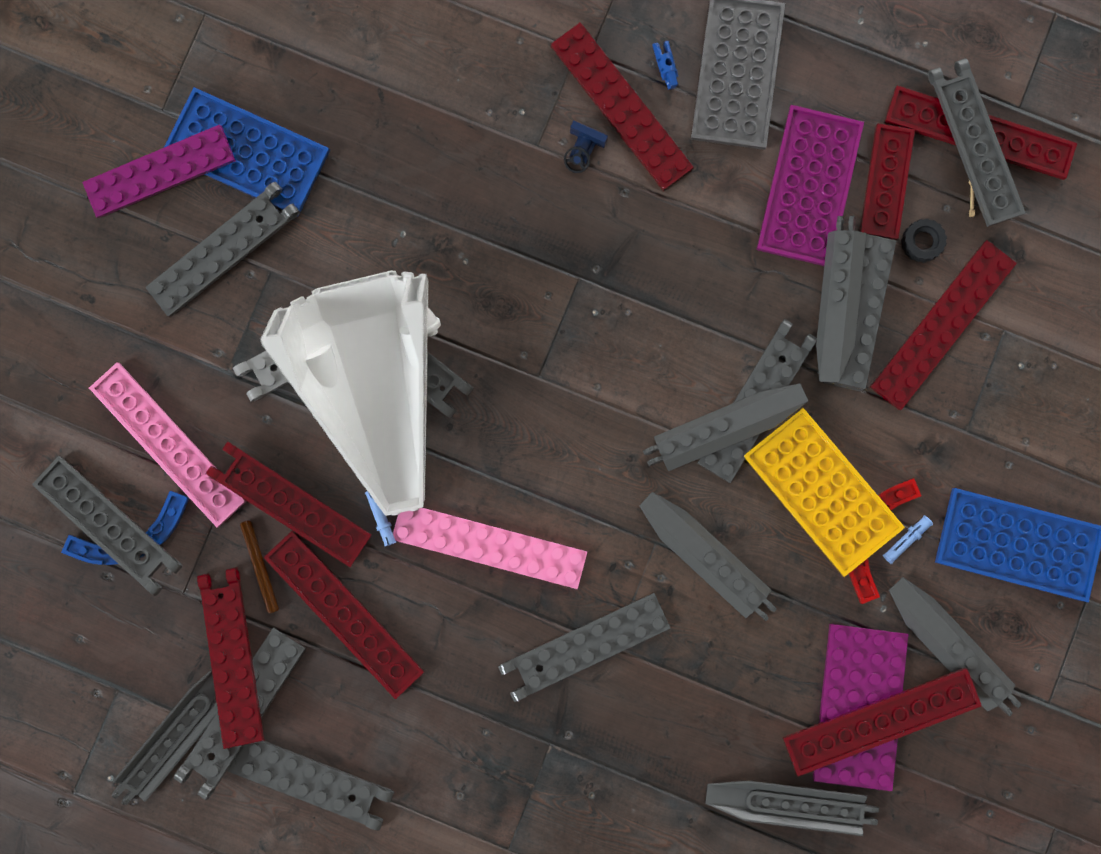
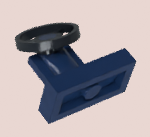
M573 120L570 133L578 136L574 147H571L565 153L564 163L571 172L581 173L590 165V155L595 145L604 148L608 135ZM569 151H571L569 157L571 158L567 159V154ZM567 162L580 165L582 170L572 169Z

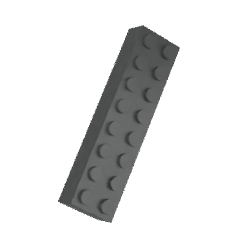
M866 234L855 348L840 382H823L824 384L859 392L866 389L896 240Z

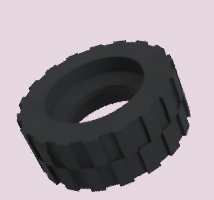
M927 218L913 222L903 233V238L901 239L905 255H908L909 259L915 260V262L922 263L930 262L944 251V247L947 244V235H945V230L941 227L942 225L938 224L935 220ZM920 232L929 233L933 238L931 248L927 250L918 248L915 244L916 235Z

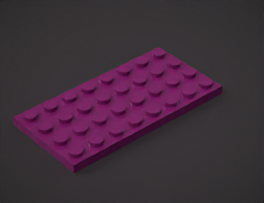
M790 105L756 250L825 266L828 233L837 230L838 216H843L863 130V121Z
M829 624L819 723L903 692L908 644L907 633ZM898 739L814 770L813 780L816 782L892 791Z

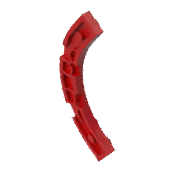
M912 478L884 490L878 496L892 510L903 503L921 497V493L915 479ZM867 558L849 573L860 604L880 597L873 581Z

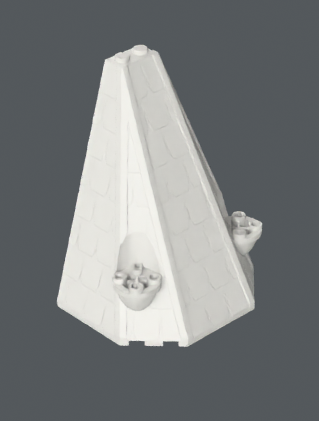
M387 271L317 288L312 291V295L308 296L306 300L301 296L290 302L291 306L282 309L280 307L274 310L261 337L262 345L278 365L385 516L398 515L409 510H419L423 508L425 500L427 336L436 335L441 322L428 308L427 275L422 273L414 277V274L411 272H402V276H397L396 271Z

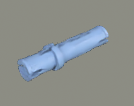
M365 492L377 523L376 529L380 531L384 546L396 543L391 530V522H388L387 517L369 492Z
M924 515L913 527L910 526L908 528V532L883 554V557L892 564L912 543L922 538L921 535L933 525V522Z

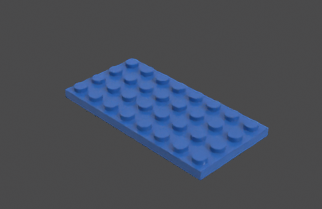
M194 87L164 147L214 126L221 125L234 155L235 162L204 175L255 198L263 193L269 184L277 182L283 191L271 201L273 205L283 210L288 205L294 204L301 212L330 149Z
M952 488L935 563L1089 603L1101 550V526Z

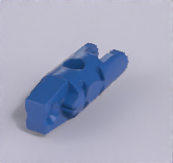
M664 41L663 43L664 54H662L659 44L653 43L652 46L661 78L665 80L668 90L675 89L678 85V72L669 41Z

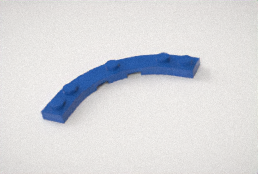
M169 491L159 516L146 532L160 546L177 527L189 497ZM68 535L61 552L88 563L98 565L118 564L97 544L74 535Z

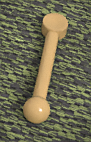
M969 180V184H970V211H969V216H970V217H974V216H975V209H974V191H973V188H972L971 183H970V180Z

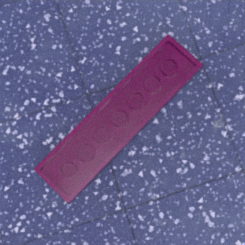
M217 125L82 183L95 216L101 218L233 163L235 158L222 126Z

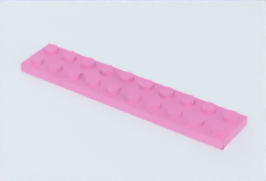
M120 363L114 364L89 387L94 395L217 528L247 502L205 474L210 466H215Z
M420 508L416 511L409 510L398 514L393 531L395 540L575 589H578L587 551L425 508Z

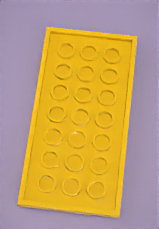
M804 408L744 455L746 461L843 577L905 528Z

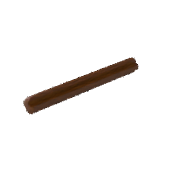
M244 521L240 523V527L268 613H273L279 610L252 523L251 521Z

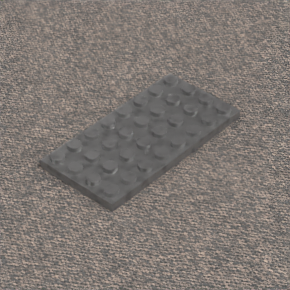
M710 0L691 140L766 149L785 3L765 0Z

